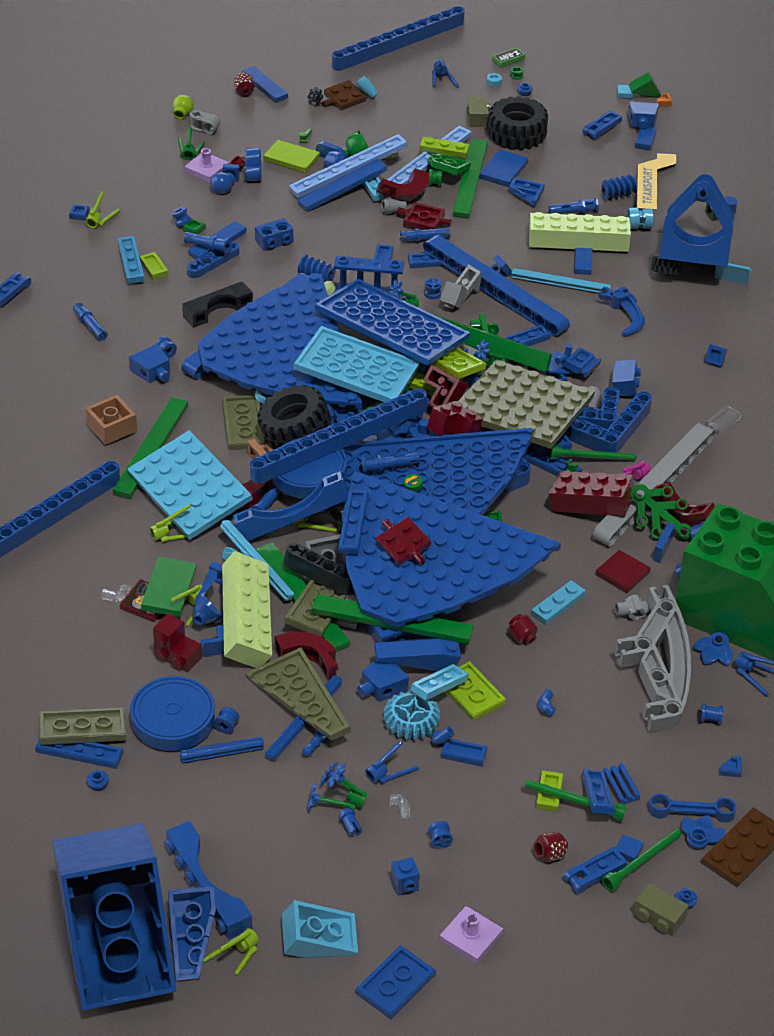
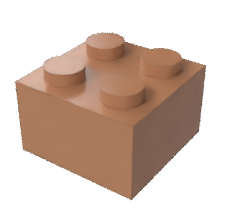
M118 395L85 408L88 427L105 445L137 432L136 414Z

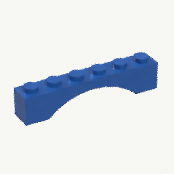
M339 471L322 478L310 495L293 506L278 510L249 508L233 515L234 523L237 530L247 541H254L261 535L273 533L278 528L290 526L295 521L307 519L319 511L323 512L331 506L345 503L349 490Z
M190 820L166 830L165 847L169 853H173L175 856L174 859L177 867L184 870L188 884H193L194 888L214 886L216 903L214 919L216 920L215 923L218 931L224 933L227 939L230 940L240 935L247 928L253 929L252 914L242 899L221 891L203 873L198 860L201 850L200 835Z

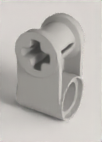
M200 110L190 112V127H192L193 131L211 135L220 125V118L215 114L205 113Z

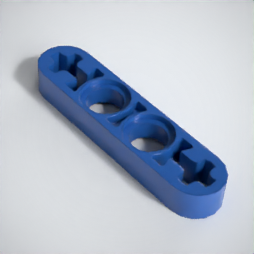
M232 241V249L228 254L219 250H212L187 265L188 277H201L236 257L240 253L239 244Z

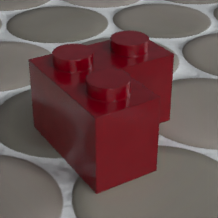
M431 365L423 379L426 383L437 388L428 404L432 407L441 406L453 401L458 402L468 387V384Z
M453 401L432 408L427 428L440 436L449 433L479 432L483 418L477 415V412L463 407L462 403Z
M167 613L153 627L154 651L158 659L164 660L175 668L187 673L202 659V644L185 636L184 621Z

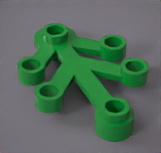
M638 484L632 488L631 497L637 502L638 507L636 522L641 527L648 524V518L645 516L646 503L652 511L653 529L651 535L654 539H660L663 533L660 529V516L668 523L675 525L679 538L688 539L691 536V527L688 524H681L665 510H685L688 507L686 499L680 498L678 501L655 502L651 498L662 495L666 498L673 495L672 487L665 486L660 489H648L647 486ZM666 488L671 489L670 495L664 494ZM639 490L644 492L643 497L637 496ZM680 501L686 502V506L684 508L679 507L678 504ZM644 517L646 519L645 524H640L639 518ZM682 528L688 529V533L686 535L681 534L680 531ZM654 530H660V536L655 537L653 535Z

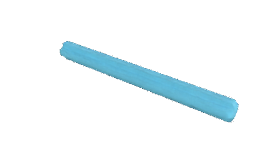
M513 268L511 277L584 291L599 293L602 292L603 286L611 290V285L529 270Z
M229 520L222 521L220 528L244 555L267 563ZM269 565V583L285 601L292 600L294 592Z

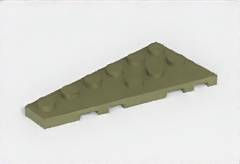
M301 647L245 673L247 679L333 741L351 732L350 726Z

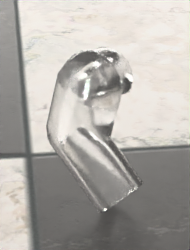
M122 584L119 586L118 591L102 589L100 597L110 601H120L127 596L130 586Z
M397 793V795L391 794L389 796L390 805L398 806L400 819H410L409 800L401 793Z

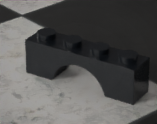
M243 281L182 303L183 318L193 328L208 323L209 314L216 309L231 308L238 311L248 303L253 302V292Z

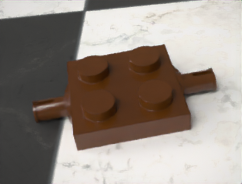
M350 80L324 89V95L328 99L323 100L322 105L325 107L332 104L342 111L366 102L367 96Z

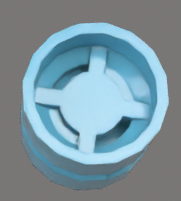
M628 208L627 218H630V229H638L639 227L642 229H652V209L642 208L639 210L638 208Z

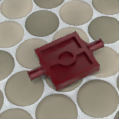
M414 202L409 209L400 207L397 209V214L406 216L403 220V225L410 228L429 230L437 229L441 224L450 226L452 223V219L443 218L445 216V209Z
M409 517L395 525L389 519L383 520L382 525L387 530L377 536L376 540L398 566L412 559H415L419 565L425 564L426 559L421 553L432 544L431 540Z

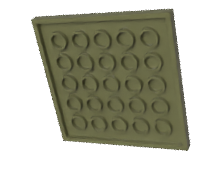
M495 360L458 402L462 403L463 407L477 412V415L483 418L481 426L495 431L532 428L533 436L531 442L551 449L593 399L595 391L584 386L574 385L568 381L555 379L552 376L539 374L536 371L523 369L520 366H514L504 361Z

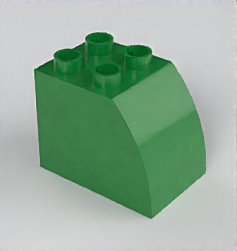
M717 503L684 550L676 603L686 625L710 635L722 632L728 636L729 643L774 661V523L756 519L741 513L735 507Z

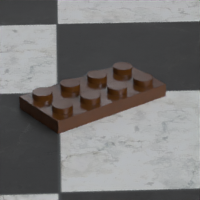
M753 807L702 858L701 864L738 888L774 851V820Z

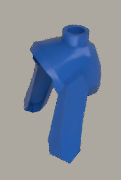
M208 569L203 585L194 599L196 604L193 609V621L197 625L208 624L213 621L218 623L223 619V611L218 610L204 596L217 578V571Z

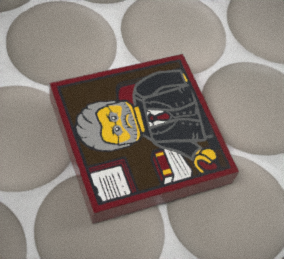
M140 579L120 603V609L155 622L161 615L160 613L141 610V603L149 582Z

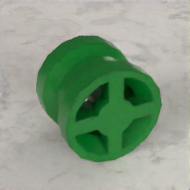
M430 169L428 185L437 184L441 186L443 170L434 171Z

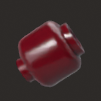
M518 614L509 621L508 632L518 644L525 642L530 644L537 638L538 627L528 615Z

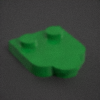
M431 154L427 159V162L432 167L446 171L452 176L470 169L471 162L445 154Z

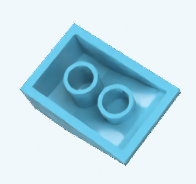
M293 900L282 913L284 954L302 958L358 954L355 913Z

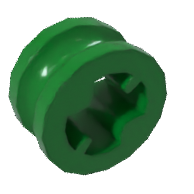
M521 66L510 68V77L512 79L519 80L523 78L524 69Z

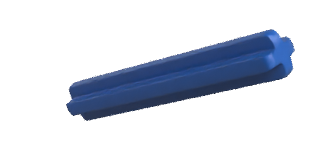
M260 736L180 751V758L185 763L264 748V741Z

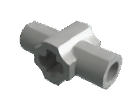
M631 595L624 602H616L614 605V611L617 616L629 615V618H632L633 621H640L646 617V614L651 613L647 601H642L638 595Z

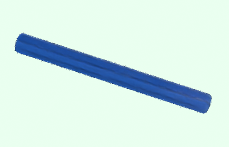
M333 675L325 684L331 696L341 686L342 678ZM297 716L266 750L265 757L270 761H274L304 728L307 722Z

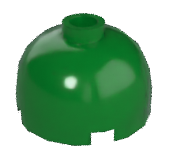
M360 130L347 138L344 152L348 158L369 148L362 133L360 134Z

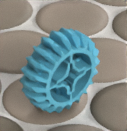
M409 690L406 694L400 692L399 696L393 695L392 699H388L387 705L384 708V721L387 729L391 731L392 735L397 734L398 739L405 737L406 741L409 738H413L414 741L417 738L423 740L425 735L430 737L432 732L436 731L440 723V710L437 702L433 701V698L424 700Z

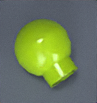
M179 95L174 99L172 106L174 117L182 120L193 111L194 103L189 96Z

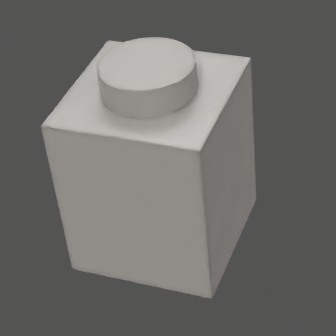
M447 281L440 301L445 303L444 306L447 308H460L467 289Z

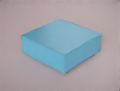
M618 85L617 98H633L629 85Z

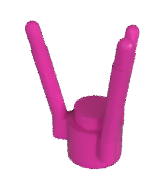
M642 461L639 464L623 469V472H625L623 474H632L633 478L642 480L651 471L648 463Z

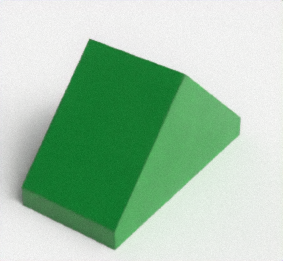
M649 72L629 83L631 92L634 94L661 97L660 90Z

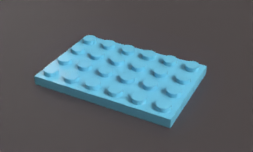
M321 326L295 361L293 369L370 398L387 402L402 395L418 370L420 362Z
M190 430L127 469L129 475L168 517L189 504L191 505L188 510L172 519L174 524L189 540L253 500L250 492Z

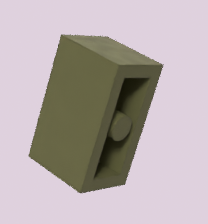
M468 97L467 113L469 127H488L490 103H487L486 97Z
M649 883L637 898L633 914L640 920L655 926L659 931L673 937L685 921L689 905Z

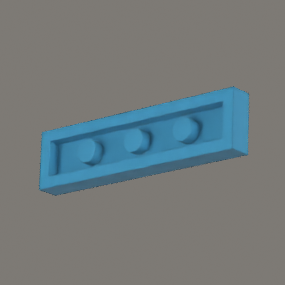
M135 237L118 238V246L127 283L145 282Z

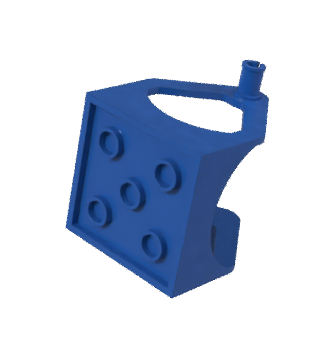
M699 175L668 207L664 221L659 258L728 267L734 215L711 175ZM694 202H707L723 228L711 235L696 236L682 230L675 221Z

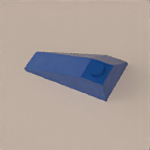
M422 638L380 642L374 645L376 661L440 671L452 664L457 666L461 659L459 643L442 639Z
M214 886L168 890V909L176 982L198 980L200 978L216 911Z

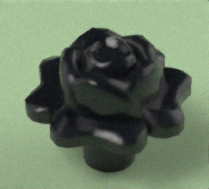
M317 87L310 89L307 96L308 102L313 104V106L320 104L323 99L322 90Z

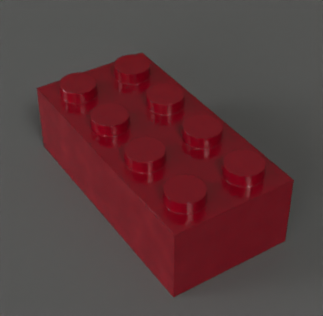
M560 471L549 492L552 512L625 516L633 500L631 497V490L634 487L633 475Z

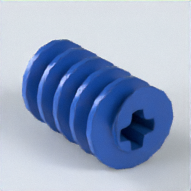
M630 174L616 177L615 179H605L601 184V193L604 200H608V196L610 199H613L614 195L616 198H619L620 194L624 197L626 193L631 195L632 192L634 194L637 192V182Z
M307 254L302 256L298 265V273H304L308 276L312 273L321 274L324 282L332 281L336 272L330 263L320 262L319 259L314 260V257H308Z

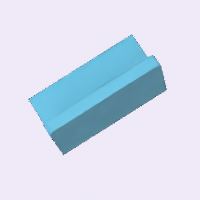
M728 263V267L716 265L714 278L748 285L751 269L750 267Z

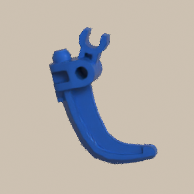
M603 286L598 298L609 301L610 306L614 309L624 308L632 320V324L623 330L622 336L625 337L642 329L645 324V318L636 304L637 300L634 295L629 293L626 287H618L616 290L611 291L608 287Z

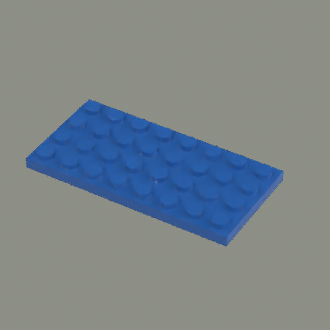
M360 279L354 280L315 304V310L427 366L470 337V332Z

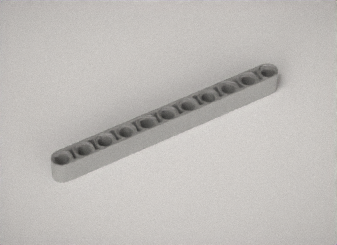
M697 423L638 484H643L648 489H653L657 484L668 482L672 484L711 444L716 431L701 423ZM639 490L637 496L643 497L644 492ZM632 500L625 516L607 515L596 526L593 532V539L611 547L636 522L638 517L637 502ZM645 503L646 511L649 508V506Z

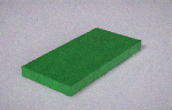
M158 556L141 603V610L165 615L169 613L172 616L180 617L187 596L175 602H172L171 599L190 589L197 563Z

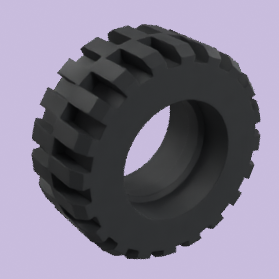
M511 96L507 99H500L490 108L488 134L496 144L502 145L504 148L509 147L514 150L530 149L533 146H538L547 135V110L534 99Z
M293 385L290 388L285 387L282 391L273 393V396L268 397L265 400V404L261 405L257 416L263 436L267 444L273 449L331 425L332 420L321 392L314 387H307L306 385Z

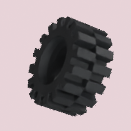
M653 256L652 271L671 275H680L682 273L683 261L659 258L660 256Z

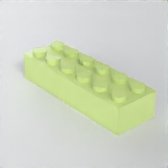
M530 213L529 247L592 248V250L629 252L631 238L630 218L624 216L609 217L607 215L592 216L589 214Z
M234 551L222 564L224 657L257 668L264 665L272 656L269 564Z

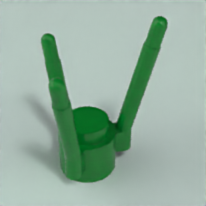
M189 127L188 140L184 147L181 138H178L181 151L180 156L186 160L196 158L205 144V141H202L197 149L191 144L192 127Z

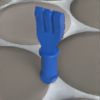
M317 731L315 737L303 748L302 754L306 757L310 756L316 747L320 746V742H325L329 738Z

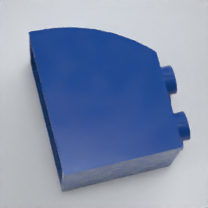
M140 823L52 840L65 926L82 1011L176 992L157 857L144 824Z

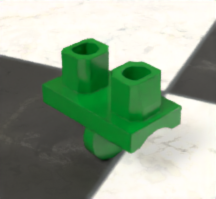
M485 313L479 314V319H470V327L494 335L499 333V326L496 323L489 322L487 324Z

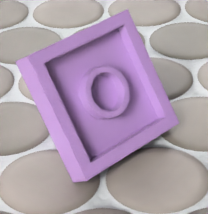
M203 148L200 155L184 166V172L210 182L214 174L223 172V164H229V162L211 155V149L208 152V148Z
M465 906L440 934L439 941L477 964L501 937L503 928Z

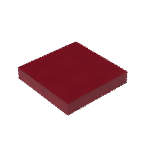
M619 549L596 569V575L628 593L650 573L651 568Z

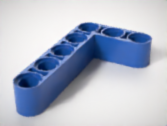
M606 387L603 392L602 408L585 407L576 419H583L608 429L617 418L620 391L616 387Z
M646 391L638 392L608 429L583 419H575L569 428L570 441L593 451L619 452L650 413L652 395Z

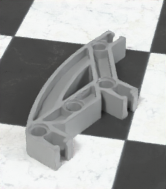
M668 584L662 586L660 596H657L655 593L657 592L656 587L649 588L646 601L651 610L650 615L637 636L617 639L614 648L615 656L620 657V668L640 664L638 673L651 700V703L645 704L642 714L644 721L649 720L647 726L649 733L674 728L679 725L691 679V653L688 634L682 614ZM661 641H663L665 648L667 669L657 650V647L659 646Z

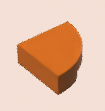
M669 93L662 94V97L657 98L659 106H672Z

